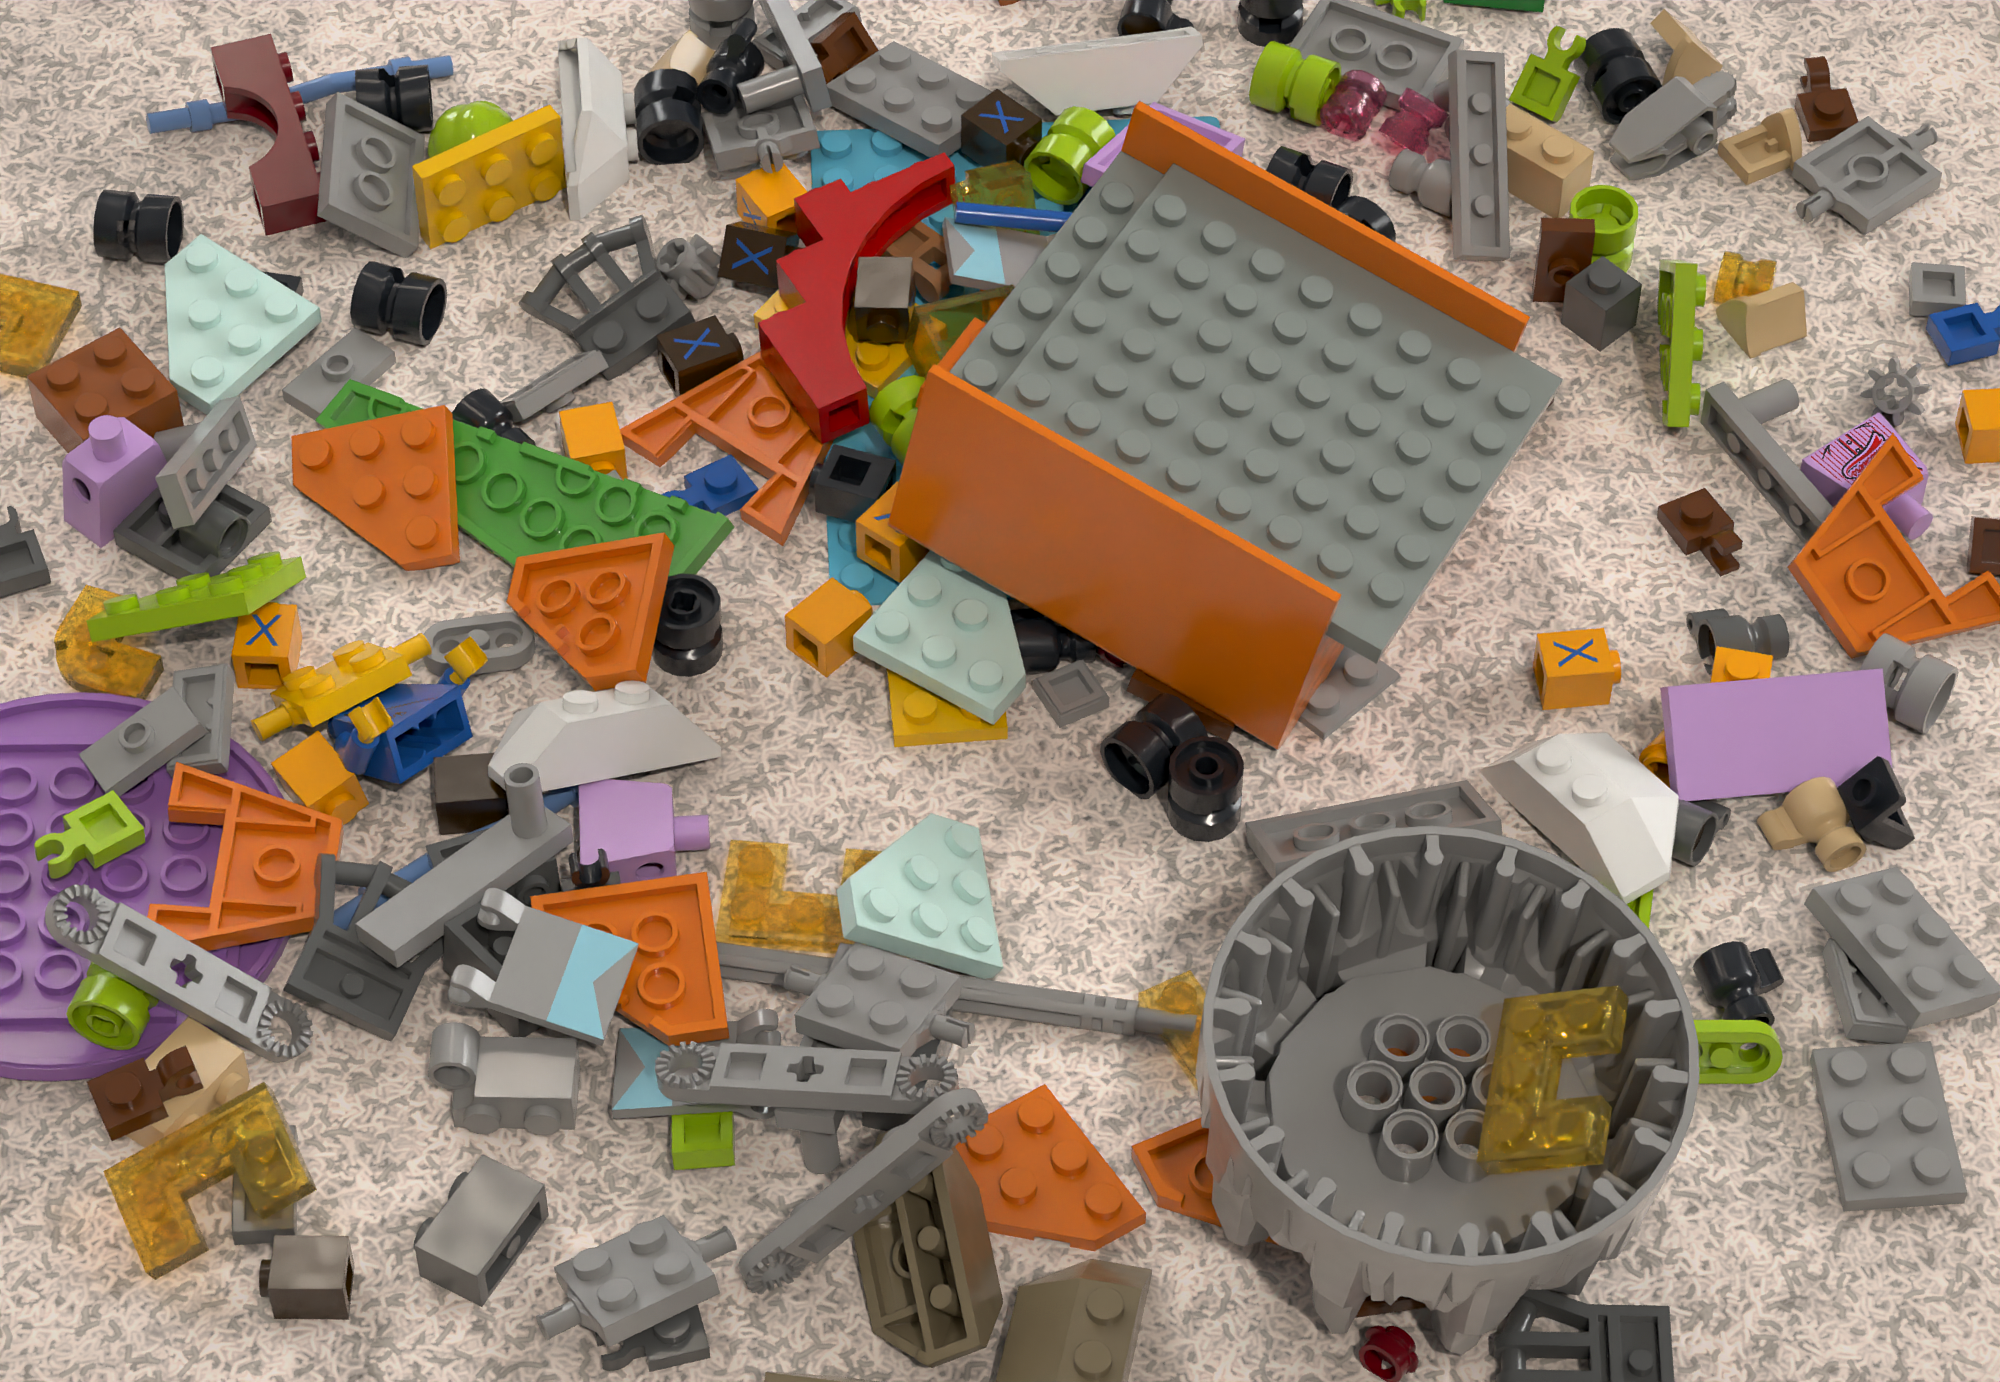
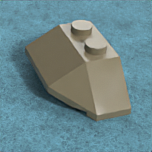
M888 1131L878 1134L874 1148L882 1143V1139ZM955 1146L951 1148L954 1154L853 1234L872 1332L931 1368L986 1348L1003 1305V1297L980 1190Z
M1089 1259L1019 1286L996 1382H1128L1152 1269Z

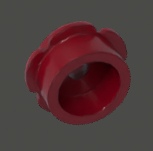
M1379 1325L1372 1326L1366 1331L1365 1336L1367 1340L1359 1350L1360 1362L1366 1370L1386 1382H1399L1405 1373H1414L1417 1370L1419 1359L1415 1353L1416 1345L1406 1331L1396 1326L1384 1328ZM1384 1360L1392 1365V1367L1383 1369L1382 1361Z

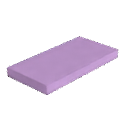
M1883 668L1660 688L1670 789L1681 800L1697 801L1791 792L1803 782L1817 777H1829L1838 787L1877 756L1888 760L1892 767Z

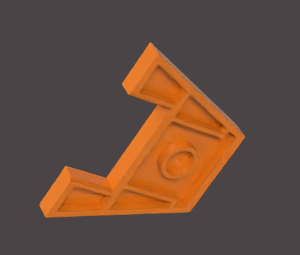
M761 351L620 429L623 444L658 467H661L672 458L696 433L768 478L769 480L740 509V515L744 522L784 546L809 494V482L813 469L817 463L823 464L834 441L833 439L824 444L820 443L762 360Z
M1894 433L1882 444L1787 567L1851 659L1867 655L1877 639L1884 633H1888L1912 645L2000 624V585L1991 572L1986 571L1945 597L1883 509L1885 505L1924 480L1922 473Z
M176 762L168 802L169 822L223 825L209 907L150 903L147 918L206 951L310 932L314 926L316 888L314 885V872L317 856L319 853L335 854L336 861L340 860L344 835L343 820Z

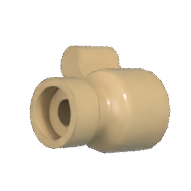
M1817 777L1803 782L1786 796L1782 806L1764 812L1757 819V824L1773 850L1790 849L1805 843H1817L1815 853L1828 872H1836L1851 867L1866 852V845L1858 832L1853 827H1847L1850 821L1849 813L1837 790V786L1829 777Z

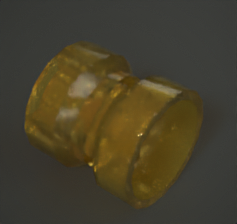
M1725 250L1719 269L1713 302L1722 304L1740 296L1751 297L1773 289L1778 262L1764 258L1756 262L1747 261L1740 253Z

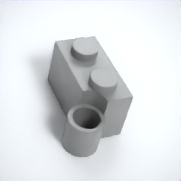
M457 1022L444 1023L433 1030L428 1077L435 1085L454 1090L452 1102L454 1127L466 1128L477 1134H490L499 1128L527 1129L529 1132L537 1135H551L559 1131V1129L575 1130L581 1071L577 1038L480 1036L479 1032L472 1026Z

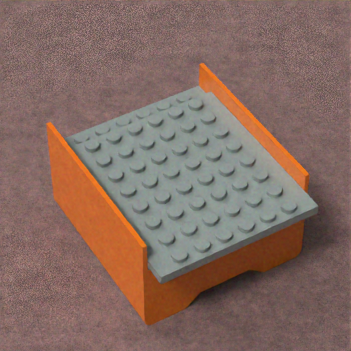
M1139 101L1133 109L1120 153L986 324L974 317L938 365L933 364L929 369L926 380L920 387L915 405L918 411L888 526L1278 750L1299 721L1309 700L1329 675L1344 646L1372 662L1378 663L1557 394L1563 379L1515 353L1530 316Z

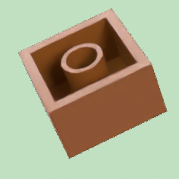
M120 327L27 375L36 418L67 453L90 437L88 431L89 424L95 418L103 415H111L116 418L124 417L153 439L156 432L184 426L176 388Z

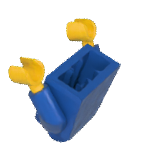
M471 636L444 656V659L451 667L445 670L437 684H395L329 719L328 730L331 737L335 739L334 750L338 753L347 771L355 773V775L363 774L401 784L434 762L433 757H442L473 737L462 696L470 685L469 677L484 666L488 659Z

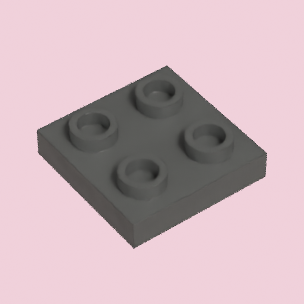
M226 484L194 525L173 529L159 487H157L113 530L117 546L177 579L205 572L209 573L210 577L219 575L272 522L268 506Z

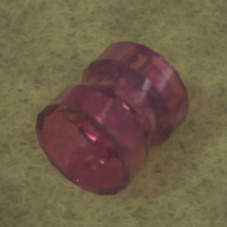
M1350 70L1345 72L1335 86L1334 94L1327 99L1321 108L1320 119L1322 125L1331 134L1354 142L1361 140L1371 127L1373 117L1377 116L1386 103L1387 92L1384 85L1378 78L1366 71Z
M1406 87L1398 99V106L1401 111L1399 113L1396 112L1392 117L1386 118L1378 132L1403 150L1409 149L1423 155L1429 147V130L1440 129L1449 114L1423 95Z

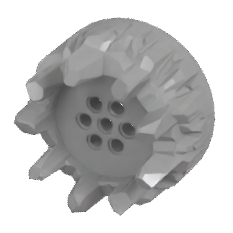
M1418 826L1390 828L1354 836L1313 852L1277 875L1251 899L1229 929L1212 966L1203 1005L1195 1075L1202 1112L1201 1125L1202 1128H1209L1205 1163L1213 1175L1212 1204L1226 1238L1233 1243L1247 1246L1264 1241L1270 1236L1280 1246L1303 1254L1304 1259L1310 1264L1314 1308L1332 1334H1345L1348 1332L1364 1300L1370 1295L1372 1301H1385L1390 1306L1400 1296L1409 1297L1426 1304L1431 1311L1433 1330L1447 1350L1462 1356L1477 1345L1482 1334L1491 1331L1502 1322L1528 1289H1546L1571 1295H1580L1597 1262L1617 1258L1638 1231L1679 1153L1693 1117L1699 1084L1698 1038L1690 1002L1674 965L1650 929L1624 901L1593 876L1555 854L1514 838L1475 829ZM1398 1048L1405 1051L1409 1056H1396L1387 1049ZM1458 1048L1466 1051L1470 1056L1461 1057L1455 1055L1449 1049ZM1359 1096H1373L1380 1100L1382 1104H1368L1361 1100ZM1422 1096H1434L1442 1100L1444 1104H1430ZM1485 1096L1498 1097L1506 1105L1492 1104L1485 1099ZM1406 1144L1412 1146L1418 1153H1404L1394 1145ZM1469 1144L1479 1150L1480 1153L1469 1154L1462 1151L1457 1145Z

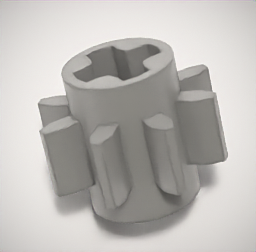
M695 234L689 243L680 237L670 240L660 250L656 261L661 275L682 301L686 298L687 294L697 300L708 296L716 288L720 280L717 265L720 263L721 257L713 251L714 247L698 234Z
M1898 356L1889 360L1888 373L1885 374L1876 367L1868 371L1869 376L1876 382L1873 388L1861 392V397L1873 398L1877 407L1873 410L1871 416L1878 412L1881 415L1884 412L1892 414L1895 426H1899L1905 418V409L1908 408L1916 415H1921L1925 411L1923 405L1917 399L1920 394L1932 390V385L1920 384L1916 376L1921 369L1919 363L1909 370L1900 368ZM1894 378H1897L1899 387H1907L1909 392L1908 395L1900 399L1899 404H1896L1895 396L1886 395L1884 391L1886 386L1893 383Z

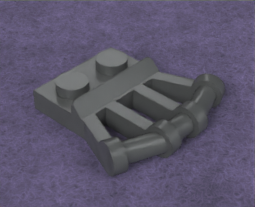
M643 214L629 218L630 224L597 235H594L593 232L587 234L581 239L583 244L566 257L561 253L552 259V267L533 293L527 291L519 301V306L526 313L573 337L584 352L600 350L609 366L601 371L607 381L621 376L656 351L657 335L696 322L691 311L657 268L651 234ZM636 244L643 275L631 282L608 253ZM594 262L599 265L619 290L618 293L602 304L578 275L579 272ZM565 283L589 312L580 320L550 305Z
M319 853L314 872V885L316 888L314 926L305 941L304 947L283 991L384 1040L392 1041L398 1032L424 973L443 957L444 935L437 939L413 962L407 961L396 968L358 941L355 923L374 910L381 894L392 898L412 883L391 873L393 867L382 861H379L377 865L336 861L335 854ZM335 884L366 887L347 929L344 930L334 925Z
M1528 1289L1512 1308L1502 1333L1494 1339V1355L1501 1362V1373L1496 1376L1495 1382H1674L1670 1307L1586 1304L1546 1289ZM1543 1316L1586 1332L1530 1331L1535 1318ZM1530 1358L1588 1359L1589 1371L1526 1369V1361Z

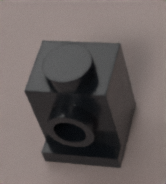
M834 444L825 463H817L811 474L809 494L815 496V511L856 523V520L897 482L896 460Z

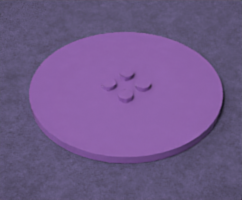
M75 692L33 696L0 704V1077L29 1081H67L95 1078L142 1057L146 1060L188 1017V1015L159 1000L157 1006L149 1009L150 1020L135 1047L128 1050H114L87 1040L72 1027L66 1012L81 981L87 978V971L91 961L59 944L49 933L45 922V911L50 899L65 888L76 884H86L91 889L96 888L101 895L117 904L121 902L146 917L150 903L209 907L223 825L169 822L168 802L173 778L166 771L167 763L119 797L143 826L145 843L94 869L87 858L76 862L68 874L56 879L49 876L47 861L60 855L51 854L38 861L34 849V843L40 837L49 833L65 832L62 816L106 794L79 754L152 701L115 694ZM230 738L228 772L213 775L284 799L274 780L261 764L239 743ZM70 902L65 906L67 911L64 912V915H68V918L65 920L67 922L70 921V927H76V931H87L90 925L88 912L82 905ZM291 935L207 952L264 983L282 956ZM183 962L171 967L177 973L175 983L179 986L192 981L184 974L186 965Z

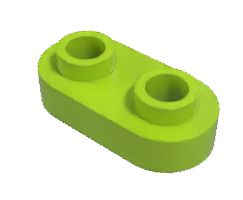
M1694 1020L1698 1038L1699 1084H1755L1769 1079L1780 1068L1783 1058L1782 1049L1776 1032L1768 1024L1757 1020ZM1745 1043H1758L1752 1049L1745 1050L1740 1048Z

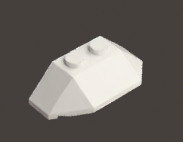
M1186 27L992 52V61L1004 75L1056 116L1060 115L1064 109L1072 106L1085 107L1092 111L1113 108L1114 114L1125 115L1132 114L1134 107L1139 101L1145 104L1157 103L1203 46L1202 35L1196 29Z
M587 37L557 41L570 221L581 220L630 179L628 161L639 160L636 129L626 130V124H636L633 93H623L621 72Z
M633 680L623 681L616 684L614 689L598 692L586 690L569 691L563 695V698L540 702L516 712L488 765V776L506 790L504 783L505 771L515 764H532L539 771L542 792L718 758L721 757V746L648 684Z
M1608 733L1557 734L1527 743L1481 769V774L1499 794L1579 867L1593 876L1626 904L1670 880L1679 796Z

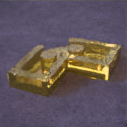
M85 585L55 635L56 660L61 676L66 683L79 692L115 694L146 700L164 671L161 655L122 644L121 642L124 637L92 642L86 620L105 610L104 601L123 595Z

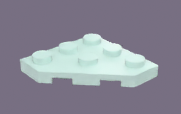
M202 234L165 264L170 383L176 388L178 397L206 415L209 414L219 400L238 396L322 322L320 307Z
M931 550L853 636L854 651L992 725L998 721L1026 688V673L1006 594Z
M931 813L851 875L836 890L844 939L982 979L994 978L1003 969L978 827Z

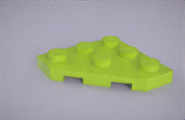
M1660 259L1657 299L1658 325H1660V334L1669 337L1670 345L1660 344L1659 346L1660 378L1663 391H1668V400H1662V422L1667 427H1689L1690 415L1698 416L1700 410L1701 388L1700 383H1692L1693 361H1701L1703 355V329H1697L1694 326L1695 307H1704L1706 275L1697 273V263Z
M279 551L263 553L248 558V565L236 567L226 573L212 577L207 572L185 576L176 580L177 586L157 591L155 594L139 599L137 594L111 598L103 602L105 610L86 620L91 641L96 642L249 615L306 578L302 558L299 556L281 559Z

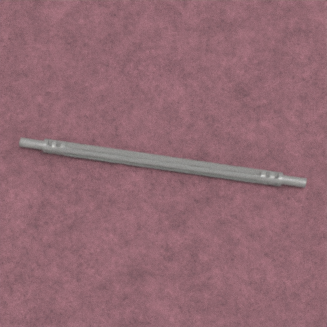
M717 942L721 978L784 987V977L791 965H797L800 968L822 975L830 970L834 958ZM960 976L962 994L953 1004V1011L1128 1036H1135V1031L1194 1039L1197 1025V1015L1139 1007V1001L965 976Z

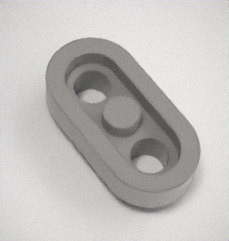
M497 613L443 620L430 626L423 634L432 649L431 655L423 657L424 663L432 673L438 676H442L445 670L451 667L444 659V656L447 655L445 653L452 651L469 636L474 639L488 659L487 663L472 675L513 670L522 667L532 659L536 648L534 631L516 613ZM505 644H513L510 647L499 648Z

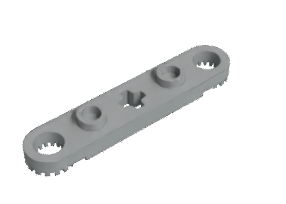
M86 884L72 885L54 895L48 902L45 911L46 926L51 936L59 944L257 1055L272 1062H285L306 1051L305 1049L311 1044L310 1037L313 1036L314 1032L310 1028L312 1020H308L307 1015L309 1014L306 1010L302 1011L299 1003H292V1000L285 999L271 991L272 988L123 903L117 904L98 893L99 891L96 888L91 889ZM70 902L82 905L88 912L90 925L87 931H76L77 928H71V922L65 920L68 918V915H64V912L67 911L65 906ZM180 962L186 965L184 974L192 980L182 986L175 983L177 973L170 968ZM273 1016L284 1019L290 1026L292 1039L289 1046L285 1044L280 1045L279 1041L274 1042L275 1037L269 1035L272 1033L271 1029L268 1030V1027L271 1026L269 1021L273 1019Z
M691 1041L690 1045H686V1042H680V1047H675L674 1044L668 1046L669 1051L663 1050L660 1052L661 1057H657L655 1060V1072L660 1092L665 1097L680 1102L918 1114L939 1096L959 1089L957 1068H954L952 1061L948 1063L947 1058L944 1056L938 1059L937 1054H931V1058H926V1054H920V1057L902 1056L901 1052L722 1042L720 1047L706 1046L703 1043L697 1046V1042ZM685 1067L699 1068L698 1075L692 1073L691 1079H689V1075H685V1080H682L681 1075H678L675 1079L674 1073L679 1069ZM805 1074H813L807 1082H799L803 1080ZM924 1080H937L941 1082L940 1087L934 1086L933 1092L931 1088H927V1093H924L923 1088H920L917 1092V1087L914 1085Z
M961 1088L939 1096L908 1122L888 1131L884 1135L882 1143L814 1198L798 1204L792 1210L788 1219L749 1249L740 1259L738 1267L748 1289L752 1293L763 1294L766 1289L768 1291L774 1290L775 1283L778 1288L782 1287V1280L787 1284L794 1282L792 1277L798 1278L801 1275L800 1271H803L808 1263H818L954 1154L951 1148L959 1142L961 1144L967 1142L965 1137L968 1135L971 1138L976 1136L975 1130L981 1131L984 1128L983 1124L989 1120L988 1112L978 1093L970 1088Z

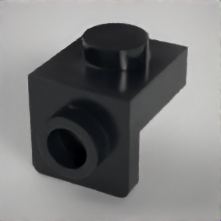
M1877 756L1837 787L1849 813L1852 825L1866 841H1876L1893 850L1902 849L1915 839L1901 809L1906 803L1905 794L1888 760Z

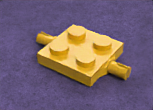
M418 633L413 638L395 647L383 648L369 642L364 644L363 640L348 643L332 653L333 661L317 669L314 666H306L285 676L282 680L284 686L270 693L276 708L256 719H252V728L262 742L290 726L294 728L299 724H305L313 728L412 676L408 665L427 655H431L432 649L422 633Z

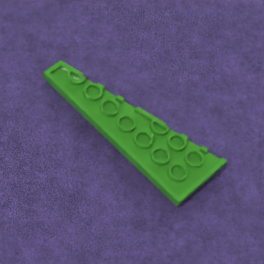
M349 379L315 421L323 429L421 410L423 408L406 403L399 396ZM453 419L458 528L513 568L515 567L516 558L521 556L665 532L675 545L668 576L680 573L696 575L735 528L731 521L720 512L714 514L689 505L686 500L671 495L669 498L643 488L640 483L626 478L622 481L597 472L590 465L523 442V444L498 436L495 431L482 426L478 429Z

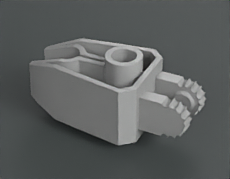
M1722 70L1721 72L1716 71L1714 74L1711 73L1710 77L1706 76L1692 85L1686 78L1675 76L1624 116L1609 142V145L1616 151L1610 158V162L1629 180H1640L1660 176L1711 150L1718 141L1717 128L1727 123V119L1731 120V117L1735 116V112H1737L1736 99H1734L1735 91H1737L1736 78L1733 77V74H1729V71L1724 72Z

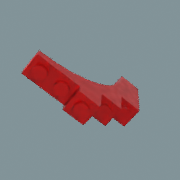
M945 152L927 160L916 162L910 167L880 180L869 182L850 192L840 178L794 198L797 235L806 247L794 250L790 254L776 260L779 296L789 309L777 312L770 318L758 322L762 360L821 444L870 423L867 387L851 360L846 342V326L856 291L859 257H881L895 240L922 219L956 202L955 168Z

